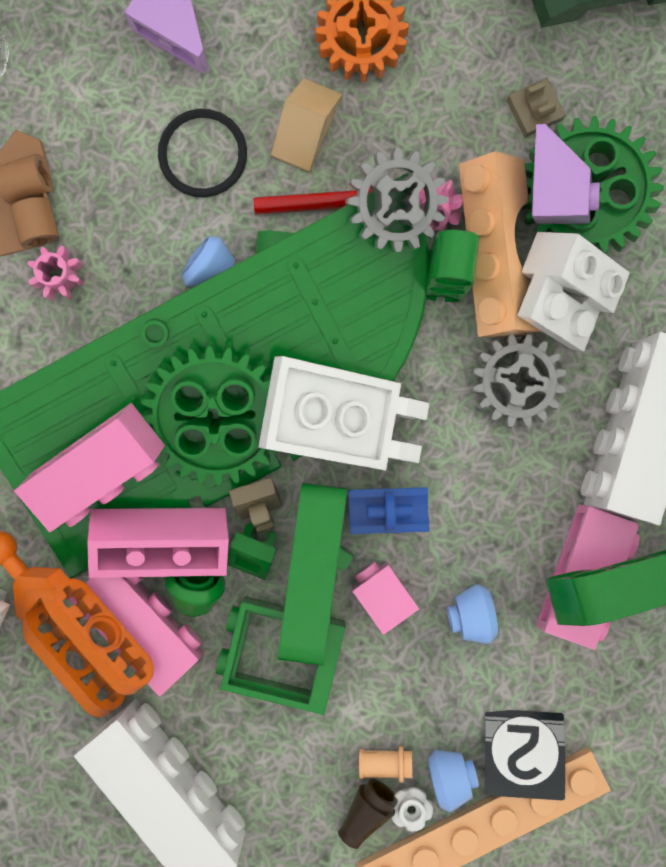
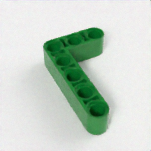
M272 230L258 231L255 254L293 233ZM443 230L437 233L429 249V268L425 291L427 292L426 300L436 301L437 297H444V302L454 303L463 300L474 285L479 236L477 234L462 230Z

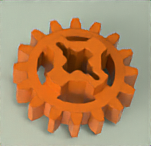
M326 0L327 11H318L317 23L320 27L315 28L316 42L322 43L319 46L320 57L328 58L331 56L329 69L332 72L340 66L345 68L344 79L346 80L351 78L353 72H359L361 81L366 82L368 72L374 71L379 79L382 78L384 75V64L395 68L398 63L397 54H404L407 41L404 38L408 35L409 23L401 22L404 19V7L392 8L394 0ZM359 20L362 21V27L365 29V44L361 43V35H359L358 31ZM378 47H384L378 53L371 55ZM342 49H346V50H347L349 53H351L352 55L346 53V52H345L344 50H342Z

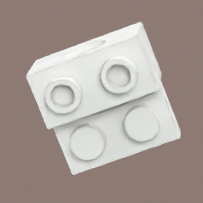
M537 232L521 271L523 275L531 279V282L517 316L569 349L584 352L599 313H614L630 272L579 234Z

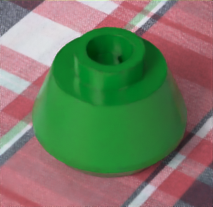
M171 576L165 579V587L173 607L178 612L189 617H197L210 612L223 595L226 586L223 576Z

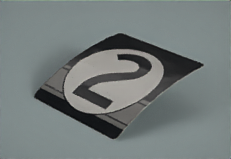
M520 710L485 712L484 792L487 796L547 800L565 799L564 715L562 713Z

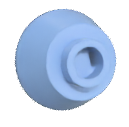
M208 236L194 251L181 273L185 286L192 288L234 265L235 258L222 238Z
M474 584L454 597V606L447 607L452 633L460 632L462 640L491 644L498 636V622L489 589L479 584Z
M434 750L428 757L436 799L439 808L450 813L473 798L471 789L479 787L473 760L464 761L462 753Z

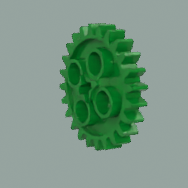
M593 116L588 128H583L579 118H575L570 132L563 125L558 124L555 134L591 169L592 183L603 181L600 184L599 210H590L591 221L585 225L540 224L535 236L537 232L579 234L604 254L608 253V244H611L617 252H621L625 247L624 237L632 242H636L641 235L637 227L647 229L653 221L647 213H656L661 203L651 197L659 196L664 189V185L652 182L660 176L663 171L662 167H649L657 153L649 151L642 154L640 151L646 138L643 136L633 142L628 138L632 130L630 125L620 134L615 132V119H611L605 129L599 128L597 116ZM532 147L529 158L534 163L535 148ZM601 153L608 158L610 164L603 167L596 166L590 161L589 155ZM525 163L526 177L529 178L526 179L529 203L525 204L522 209L533 208V163ZM619 169H622L625 172L624 175L614 176L610 179L608 178L611 175V173ZM612 190L625 192L629 197V203L621 205L613 202L609 192ZM532 211L525 218L526 225L535 223Z
M210 340L206 353L202 354L195 343H192L188 349L187 359L177 350L174 351L171 356L173 367L161 362L156 370L161 378L150 377L146 386L152 392L144 393L141 399V404L151 408L143 411L142 417L148 424H153L150 427L166 445L160 453L167 452L169 454L165 467L168 469L177 463L183 465L180 476L183 479L192 470L196 471L198 484L204 482L207 474H213L216 485L221 486L223 475L228 473L232 480L238 483L241 469H244L251 476L256 475V460L267 466L270 464L271 455L269 451L258 448L271 374L263 376L266 360L262 359L254 365L249 363L251 350L248 348L240 357L234 356L233 343L231 342L227 344L223 353H218L214 341ZM229 385H240L247 390L248 396L243 399H233L225 392V388ZM193 386L201 392L202 398L195 401L188 400L183 397L180 388ZM209 409H217L218 416H221V419H213L212 412H208ZM248 410H253L255 412V415L250 416L245 412ZM178 412L182 415H185L186 417L177 418L175 416V413ZM240 428L247 431L250 437L247 440L237 441L231 438L228 432L231 429ZM191 429L197 430L203 434L205 439L201 442H192L185 437L183 432Z

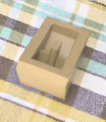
M303 78L285 100L271 157L310 173L343 94Z

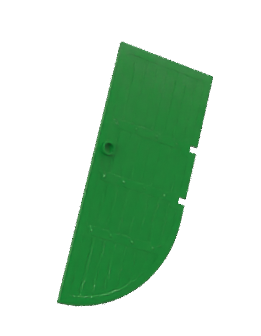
M407 172L393 181H401L409 173ZM407 189L401 192L388 193L392 202L388 206L389 210L387 212L392 209H404L405 206L402 204L401 199ZM373 192L367 194L369 214L375 209V194ZM346 205L0 390V469L15 490L31 472L130 403L142 415L143 411L151 409L141 404V399L144 393L152 392L146 386L150 377L161 378L156 371L159 364L164 362L173 367L171 356L176 350L187 359L188 349L192 343H195L201 354L206 353L210 340L214 341L218 353H223L229 342L233 343V355L240 357L248 348L251 350L250 364L254 365L262 359L266 360L263 376L272 374L275 356H284L394 381L412 349L424 313L429 268L428 238L419 234L420 247L416 249L411 248L406 240L403 241L401 252L392 251L390 240L387 241L382 249L375 248L376 236L373 234L367 239H362L359 234L364 227L363 223H350L349 218L357 213V207ZM393 220L383 229L392 233L406 231L410 227L401 220ZM234 384L225 388V392L233 399H243L248 396L247 390L240 385ZM193 386L180 388L181 394L188 400L195 401L202 398L201 392ZM209 409L208 412H212L213 419H221V416H218L217 409ZM248 410L245 412L250 416L255 415V412L253 410ZM178 412L175 413V416L177 418L186 417L185 415H182ZM240 428L231 429L228 432L230 437L237 441L247 440L250 437L247 431ZM191 429L183 432L185 437L192 442H201L205 439L203 434L197 430ZM268 450L271 455L268 466L256 460L257 469L255 476H251L244 469H241L238 483L232 480L229 473L224 474L221 486L216 485L213 474H207L202 484H198L197 472L193 470L184 479L181 478L183 465L177 463L167 469L165 464L169 454L165 452L159 454L156 459L159 466L147 477L138 482L134 477L130 478L122 484L124 486L123 491L114 499L104 505L97 500L88 507L90 510L192 508L188 500L198 495L203 505L208 507L229 496L230 490L251 484L281 468L282 464L275 455L279 452ZM289 453L293 461L302 457V455ZM21 500L70 578L73 579L88 571V532L91 511L72 527H68L66 523H63L49 533Z

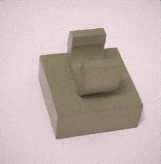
M547 77L510 94L506 100L524 138L536 133V124H546L549 127L562 121L566 116Z
M271 477L229 491L233 507L240 518L244 520L251 517L252 524L256 527L258 533L275 528L270 511L283 506Z

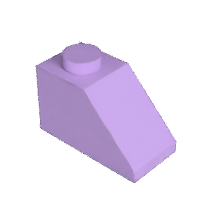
M132 0L124 13L132 31L200 72L205 73L208 63L192 0Z
M536 124L532 217L535 223H590V210H599L600 182L592 183L591 169L546 124Z

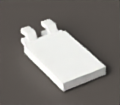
M275 356L258 448L379 470H386L388 458L419 463L422 446L392 440L396 416L427 420L430 403L399 397L401 383L289 357Z

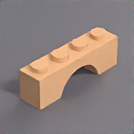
M494 151L460 163L459 172L466 231L479 236L475 280L472 287L478 337L505 338L510 334H514L517 337L542 332L517 316L531 282L528 277L521 273L523 268L515 243L517 215L520 209L529 203L524 159Z

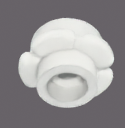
M417 787L406 788L395 793L394 796L397 798L398 803L394 807L395 815L392 817V821L398 827L404 826L411 832L424 828L426 820H430L433 815V805L430 800H427L426 793ZM409 806H414L416 808L414 813H409L407 811Z

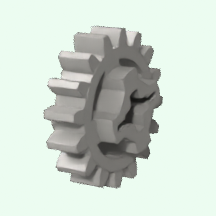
M401 148L392 149L390 160H387L382 151L375 153L374 162L376 166L372 167L365 162L361 163L358 168L364 175L363 179H350L348 183L353 189L357 190L355 197L345 199L347 205L357 207V213L353 214L349 221L350 223H363L364 227L359 234L362 239H367L373 234L376 236L375 248L382 249L387 241L390 240L392 251L401 252L403 241L406 240L411 248L416 249L420 247L419 234L427 238H433L435 235L430 227L432 221L444 222L445 216L436 210L437 205L448 202V197L437 194V188L445 183V179H432L430 173L436 164L431 161L420 166L418 164L420 152L418 151L411 152L406 160L403 159ZM396 168L410 173L401 181H393L383 171ZM369 189L375 194V209L370 214L367 207ZM407 189L401 199L402 204L405 206L404 209H392L387 212L389 210L388 206L392 202L388 193L401 192ZM424 189L426 198L424 212L419 208V192ZM393 220H401L410 227V229L398 233H392L383 228L388 226Z
M510 334L505 337V347L497 340L489 344L492 356L484 352L478 355L477 359L484 366L483 368L473 369L470 375L480 379V384L472 387L470 390L471 393H481L484 398L477 404L478 409L488 406L492 409L489 415L491 422L504 416L506 428H512L516 423V419H519L522 428H527L532 425L531 416H534L539 422H544L548 419L545 408L550 410L559 409L561 405L553 397L554 395L566 393L567 388L557 384V379L565 376L567 371L555 369L554 363L561 357L559 353L549 357L545 354L548 342L543 341L536 347L532 346V335L527 334L522 338L520 344H517L514 334ZM514 353L511 366L507 368L494 367L501 357ZM534 360L541 366L544 376H541L534 366ZM521 372V379L527 381V384L532 386L523 387L517 392L516 384L510 382L505 377H511ZM491 386L499 389L504 397L503 404L496 399ZM532 394L542 395L541 399L533 407L522 410L527 397Z

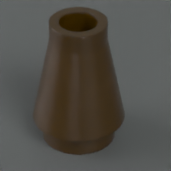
M370 779L367 784L359 786L345 821L338 830L339 837L346 845L358 849L369 836L395 815L394 807L397 805L398 800L388 786L376 779Z

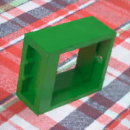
M247 596L241 601L240 607L233 605L226 631L233 633L230 650L222 648L215 673L223 676L220 690L325 715L346 628L345 620L330 617L324 665H316L311 690L238 672L252 613L283 621L285 606Z

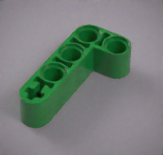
M302 482L278 660L324 665L347 488Z
M666 550L598 569L573 571L547 578L546 584L557 625H597L666 605Z

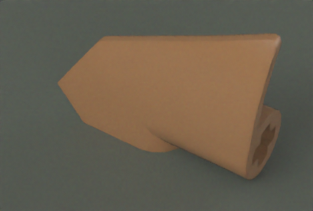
M18 130L14 131L0 150V256L54 243L60 238L48 195L53 190V182L43 143L41 140Z

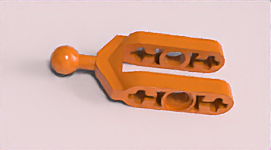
M0 531V566L2 565L15 580L13 582L15 615L22 622L24 640L87 713L95 717L107 716L122 704L125 695L136 693L150 682L154 673L153 661L86 583L78 579H69L60 568H28L16 554L17 542L15 538L8 532ZM72 596L76 599L77 604L68 608L64 605L63 601ZM89 613L91 617L81 626L78 621ZM48 622L53 629L42 634L38 627ZM91 628L100 629L108 637V647L98 646L92 641L90 637ZM64 638L66 642L55 651L52 647ZM119 648L122 652L114 660H111L109 656ZM73 651L82 657L84 662L83 670H76L68 665L65 656L66 652ZM129 665H133L137 671L132 677L128 678L123 671ZM93 672L96 676L84 684L82 680ZM105 688L108 690L109 695L101 702L96 694L99 690Z

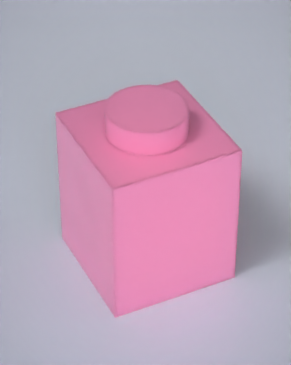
M373 561L354 575L358 582L351 586L352 592L383 635L419 610V607L387 562L378 566Z

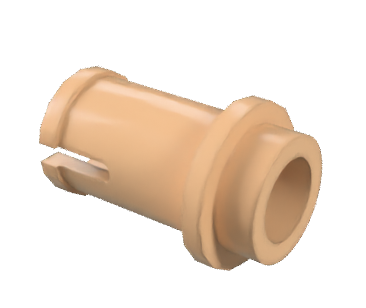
M399 746V751L360 749V779L399 778V783H404V778H413L412 751H403V746Z

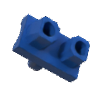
M428 487L348 490L350 534L429 532Z

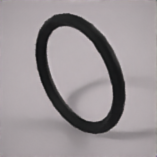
M194 109L182 113L167 125L158 145V160L162 173L174 188L193 197H211L227 191L238 181L246 165L247 146L244 135L231 118L212 109ZM196 118L217 120L233 133L237 141L238 161L236 167L224 182L215 187L194 188L188 186L176 178L168 165L167 146L170 137L180 125Z

